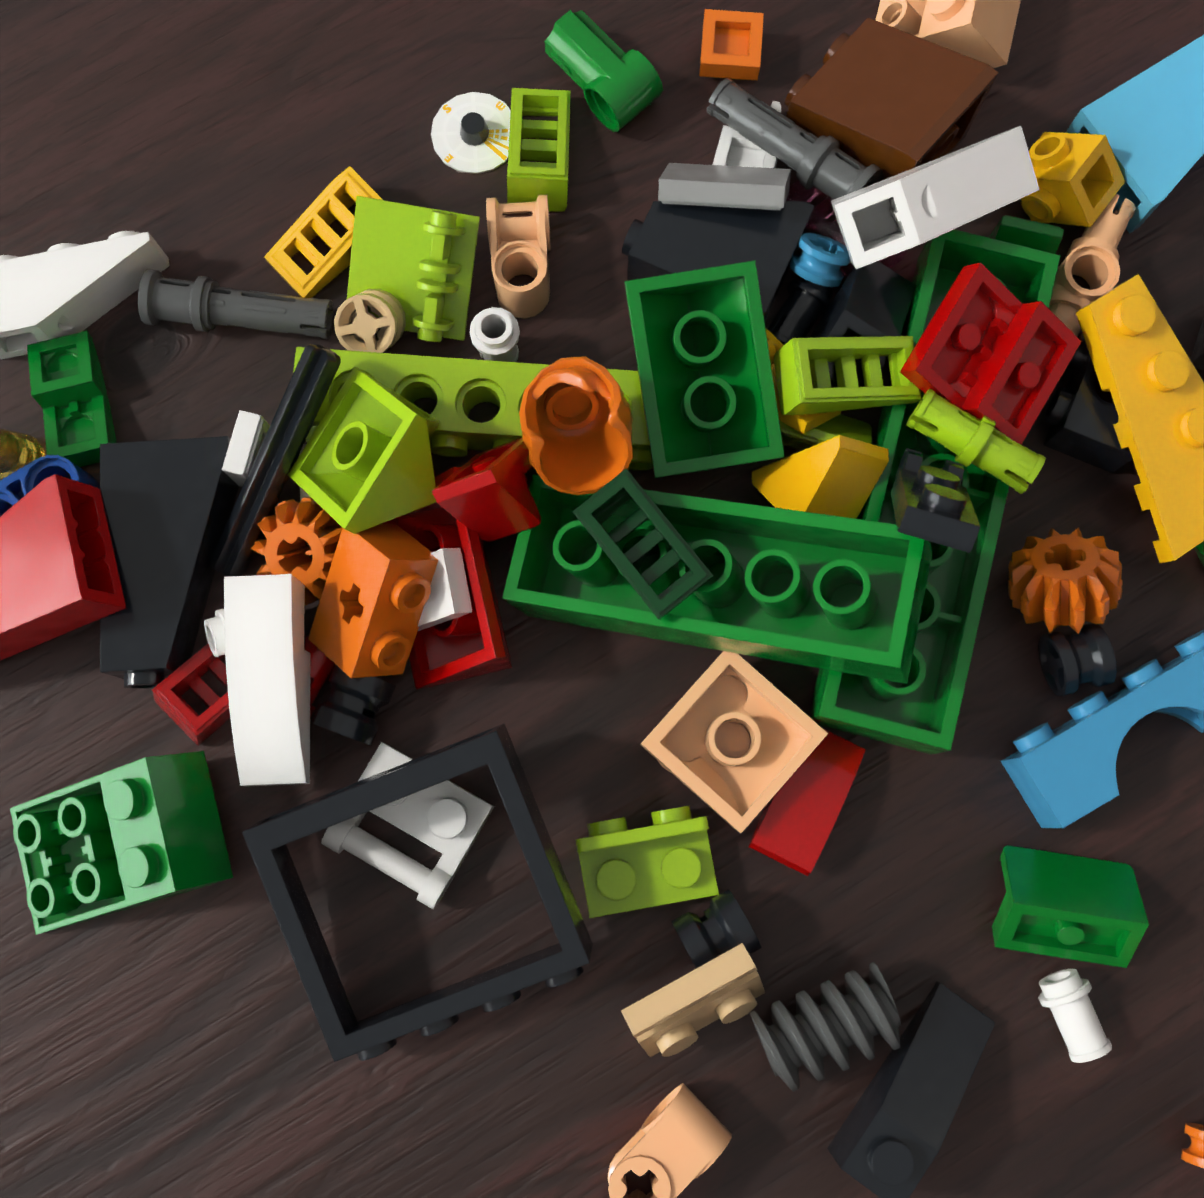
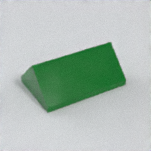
M755 260L625 281L624 285L654 477L674 476L784 458Z

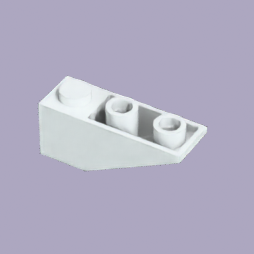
M1018 126L834 199L831 203L851 263L855 269L921 245L1040 189L1022 127Z
M135 231L117 232L110 235L107 240L83 245L60 243L51 246L47 252L22 257L0 255V359L27 355V345L82 332L137 291L141 277L147 269L162 272L169 267L167 255L149 232L139 233Z

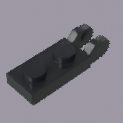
M906 448L899 462L891 491L897 531L970 553L981 526L967 489L961 486L964 467L962 464L946 460L942 468L921 466L923 460L922 452Z

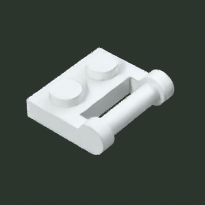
M381 742L358 781L413 759ZM446 780L370 811L442 853L433 870L359 828L358 826L366 813L328 827L321 844L338 854L346 850L419 893L416 900L434 910L495 806L450 780Z

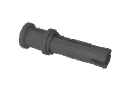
M729 78L724 79L716 87L709 99L711 104L707 107V114L727 124L739 132L740 135L787 164L788 167L797 172L796 179L807 190L815 187L834 200L881 180L882 168L875 164L866 167L840 149V141L829 135L827 137L822 135L818 138L812 133L807 132L762 100L746 92L745 89Z
M149 269L143 273L140 280L138 311L141 321L146 325H158L161 320L192 324L196 331L203 332L215 329L217 325L245 327L247 329L303 334L323 339H329L332 332L334 311H331L333 308L331 299L302 298L260 291L237 290L220 287L217 281L207 276H198L195 281L165 278L160 271Z

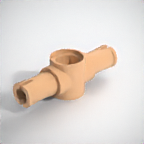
M1118 194L1113 197L1093 225L1085 228L1082 237L1073 240L1064 261L1057 269L1049 309L1076 336H1078L1081 330L1076 312L1112 290L1119 281L1120 266L1118 260L1120 255L1117 247L1129 220L1135 213L1136 207L1131 200L1125 198L1119 210H1115L1113 213L1120 197ZM1072 275L1085 279L1090 286V290L1079 286Z

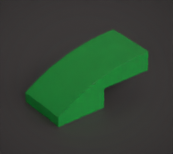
M83 331L27 345L31 396L43 409L47 455H59L79 467L99 463V444L116 443V437L104 377L93 338L88 331Z

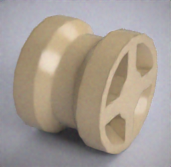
M367 289L346 299L337 309L334 319L335 334L340 344L349 351L383 353L395 345L402 337L406 326L405 312L400 302L391 293L381 289ZM368 306L370 307V311H371V312H374V313H376L378 316H383V317H378V318H376L373 314L369 313V312H368V310H369V309H368Z

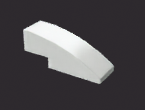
M292 574L224 577L226 674L229 711L240 786L310 784L311 654L304 650L305 585Z

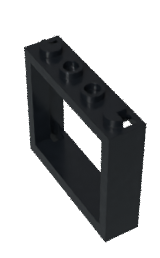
M505 723L262 819L242 832L334 1062L357 1054L361 1061L375 1058L393 1048L397 1044L396 1038L416 1030H419L421 1036L424 1037L437 1034L454 1025L459 1020L458 1014L480 1005L484 1012L496 1011L519 999L521 996L520 990L545 981L546 986L552 988L574 980L583 973L582 966L590 963L593 947L592 940ZM488 764L559 943L357 1022L286 844Z

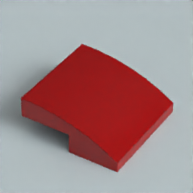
M976 263L962 268L900 373L924 393L930 388L936 394L948 400V402L980 420L984 416L989 417L996 422L994 426L996 430L1022 445L1082 341L1042 301L1022 304L982 263Z

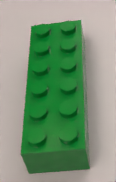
M532 475L529 490L541 515V523L536 527L518 532L502 596L504 601L529 617L908 683L933 553L930 541L897 531L896 524L644 490L714 576L659 620L574 515L573 511L595 493L585 495L561 493L546 485L539 475ZM630 500L604 521L601 526L609 533L639 509V507L633 500ZM646 520L620 541L617 546L625 553L653 531L655 527L649 520ZM664 539L634 563L633 566L641 574L672 548ZM680 560L649 586L658 596L690 569Z

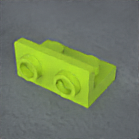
M689 805L651 812L652 826L627 830L625 817L587 824L589 837L579 838L575 841L577 852L579 853L589 918L719 895L707 833L709 829L707 816L692 818Z

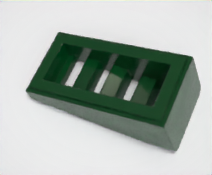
M627 469L623 470L573 511L574 515L659 620L714 577ZM630 500H633L639 509L607 533L601 524ZM646 520H649L655 529L627 552L623 553L617 544ZM665 539L672 549L640 574L633 564ZM682 560L690 570L657 596L649 585Z

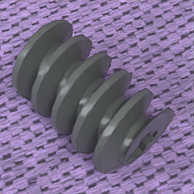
M875 962L869 964L870 985L854 970L845 974L846 995H843L829 980L821 983V1005H818L804 990L796 993V1015L794 1016L780 1001L772 1003V1025L770 1026L755 1011L750 1012L756 1032L775 1077L779 1076L792 1092L800 1089V1066L804 1065L817 1081L825 1079L824 1057L830 1055L843 1071L850 1069L849 1046L855 1045L868 1060L874 1059V1036L880 1034L893 1050L901 1048L899 1035L900 1017L886 981Z

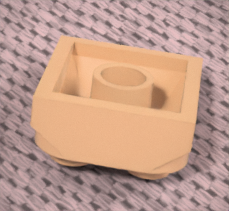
M723 651L640 745L656 758L663 768L676 776L735 830L742 833L828 733L739 654Z

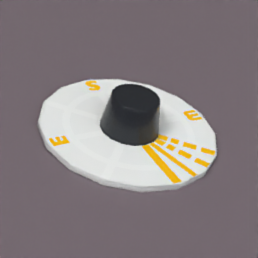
M470 92L455 96L442 105L433 119L431 138L435 152L444 164L461 173L477 175L495 170L508 160L511 110L505 102L491 94Z

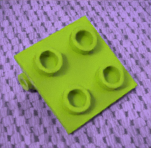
M356 196L347 299L367 289H381L391 293L400 302L405 312L406 326L404 331L418 333V339L430 342H441L442 337L464 341L480 216ZM368 306V309H369L368 312H369V313L373 314L376 318H378V317H383V316H378V315H377L376 313H374V312H371V311H370V307Z

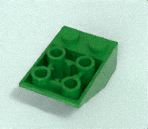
M204 751L145 757L10 808L14 827V841L19 851L27 890V904L32 914L36 935L233 878Z

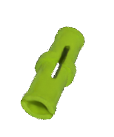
M929 388L922 398L923 401H919L906 426L928 436L957 455L955 461L963 466L968 467L972 463L1000 479L1003 483L1015 489L1016 492L1023 494L1028 489L1029 484L1027 482L1032 484L1041 471L1046 457L1033 452L994 428L996 422L989 417L984 416L980 420L948 402V400L936 394L932 389Z

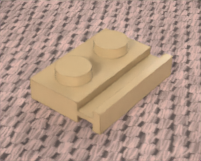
M743 943L626 1007L621 1012L633 1036L637 1038L638 1043L649 1057L661 1052L663 1057H669L690 1047L698 1039L696 1031L720 1019L723 1024H727L747 1015L757 1006L755 998L764 994L765 990L753 960Z

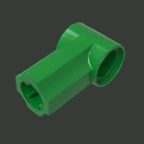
M570 10L555 22L553 30L545 40V53L583 90L589 108L606 128L613 132L620 131L662 95V81L649 60L634 49H630L625 53L583 10L578 12Z

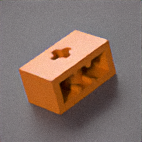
M379 524L356 534L342 528L308 639L351 679L403 674L419 629L418 623L423 607L431 593L430 585L438 559L431 554L432 552L397 524Z

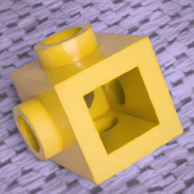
M1044 132L1029 150L1040 190L1021 198L1022 208L1032 221L1091 227L1125 183L1106 135Z

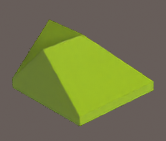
M354 366L294 463L288 476L344 530L353 534L359 533L436 503L432 493L436 484L429 439L440 421Z

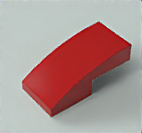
M825 730L828 733L827 736L766 804L749 844L750 848L806 876H809L827 842L866 749Z

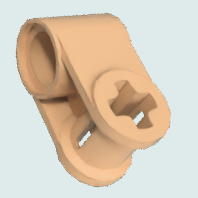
M538 195L536 202L499 203L496 197L486 198L491 268L499 305L501 308L511 312L516 318L525 319L536 316L544 310L550 297L548 251H551L548 195ZM522 274L535 278L534 281L524 286H514L508 283L513 277Z
M684 1083L680 1084L656 1106L642 1127L615 1154L610 1162L608 1170L610 1198H677L691 1181L703 1174L717 1160L729 1144L732 1134ZM632 1170L636 1175L642 1176L650 1170L649 1177L652 1191L645 1195L643 1191L636 1189L628 1195L626 1193L627 1182L625 1174Z

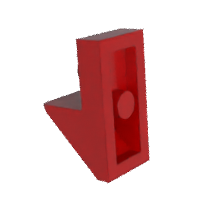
M522 438L476 454L461 466L462 468L456 470L432 490L436 502L468 529L478 532L479 537L485 541H494L536 527L541 523V515L526 483L528 480L525 473L533 466L529 462V449Z

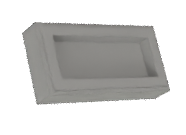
M669 163L659 178L658 201H662V204L781 210L785 206L790 190L791 169Z

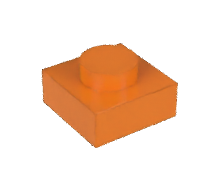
M705 9L699 76L758 81L761 65L764 13Z

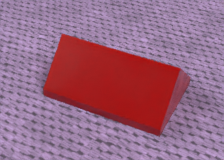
M452 467L436 476V487L462 467ZM437 502L382 523L397 524L431 552L442 548H461L472 613L417 632L409 655L416 689L429 688L512 668L485 543L479 537L478 532L468 529Z

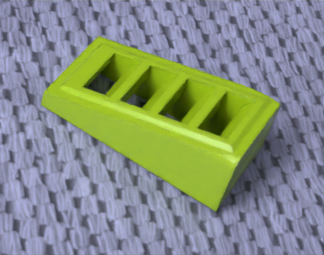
M512 88L507 203L536 202L538 195H548L549 212H563L567 209L571 91ZM523 116H558V121L525 120ZM528 161H546V162H528Z
M913 336L792 338L774 356L781 414H816L918 402L922 399L920 389L900 373L914 349ZM881 356H888L892 386H883L879 358ZM855 359H861L865 387H859ZM828 362H834L838 388H831Z

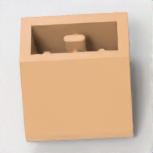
M880 0L876 21L996 68L1007 65L1021 0Z

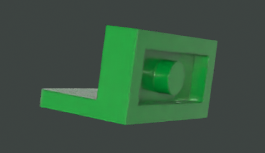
M1010 845L1004 846L1000 860L1006 894L992 925L996 948L1127 968L1149 926L1135 873L1130 865Z

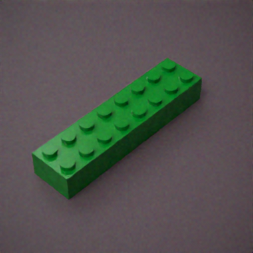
M955 229L927 241L918 256L912 281L916 288L901 336H913L915 347L962 268L976 263H982L1022 304L1042 301L1049 308L1060 255ZM890 377L887 386H892ZM921 391V398H923L925 394L923 391ZM919 401L909 404L882 406L873 445L888 449L889 462L857 519L896 524L891 491L899 462L906 448L922 452L923 460L921 466L942 468L946 460L957 462L955 461L957 456L955 453L928 436L906 426ZM972 463L968 467L963 466L964 473L961 486L967 489L981 527L970 553L930 542L933 553L908 683L820 668L808 714L818 725L931 755L951 751L1009 486Z

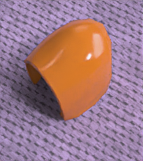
M586 356L560 358L542 369L524 390L519 412L522 439L529 449V462L546 485L561 493L573 495L596 493L623 470H628L632 461L633 416L630 405L624 397L620 385L609 371Z

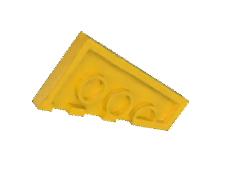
M1137 274L1077 311L1076 315L1101 390L1111 393L1118 414V423L1113 424L1121 449L1126 447L1130 449L1141 482L1134 485V489L1141 510L1150 509L1159 536V540L1153 541L1159 563L1177 560L1204 541V382L1141 277Z

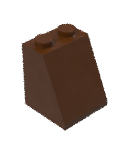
M867 18L851 36L844 32L833 42L823 58L822 63L824 65L813 77L806 73L796 81L784 101V104L788 107L786 117L818 138L822 135L827 137L829 135L840 141V149L866 167L871 164L879 166L883 169L880 180L882 181L950 154L967 135L999 72L989 64Z

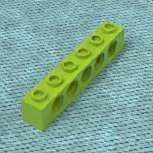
M296 347L294 371L305 347ZM330 349L340 357L341 363L309 431L306 442L311 438L355 366L411 403L420 398H431L437 401L434 411L430 414L440 421L429 439L432 453L446 457H463L467 455L468 450L486 451L522 438L519 412L524 390L538 373L549 365ZM607 369L620 385L633 416V458L628 469H652L653 464L638 371ZM482 402H490L500 408L498 414L488 422L478 423L468 418L470 410Z

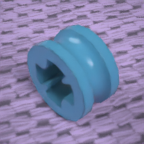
M803 233L798 242L802 252L791 258L790 268L794 273L812 283L827 287H838L844 278L840 267L846 266L851 262L846 246L823 235Z

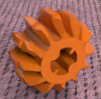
M310 496L302 498L300 502L294 499L282 501L275 507L276 515L264 517L261 522L257 523L266 539L256 541L250 549L264 555L266 564L260 567L256 575L292 574L305 585V605L315 602L316 599L319 601L321 599L342 527Z
M1079 527L1069 535H1060L1053 528H1050L1046 539L1034 536L1027 537L1024 547L1021 550L1012 552V561L1009 563L1008 595L1012 600V607L1021 609L1026 624L1044 621L1049 633L1053 632L1060 625H1069L1079 634L1085 621L1103 625L1109 610L1116 609L1118 600L1122 597V564L1119 561V552L1106 547L1104 536L1083 538Z

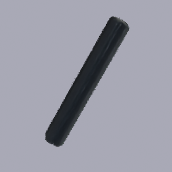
M314 343L309 344L303 350L210 559L211 567L227 577L241 576L249 566L255 552L250 548L263 535L257 523L261 522L264 517L272 515L289 478L288 473L299 456L341 363L340 357L332 350Z

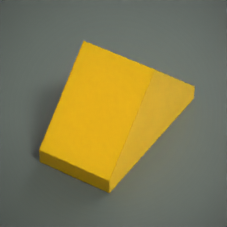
M838 435L752 471V484L775 508L857 519L889 462V452L887 448Z

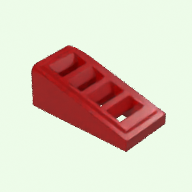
M206 644L152 689L155 702L198 746L230 718L228 692L220 698L201 679L209 670L228 690L226 665L220 660L224 655L215 657L209 644ZM188 689L208 708L201 715H198L181 697Z

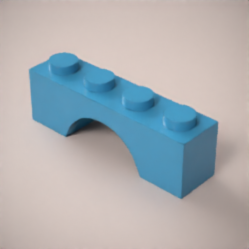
M1204 630L1193 634L1175 645L1174 647L1180 656L1161 666L1157 659H1153L1122 676L1121 679L1126 688L1109 698L1105 696L1103 691H1098L1069 707L1067 710L1073 719L1052 730L1047 722L1029 730L1013 741L1018 751L1001 760V763L1041 828H1065L1119 796L1116 778V761L1119 747L1130 728L1144 716L1152 712L1169 714L1187 722L1199 732L1204 733Z

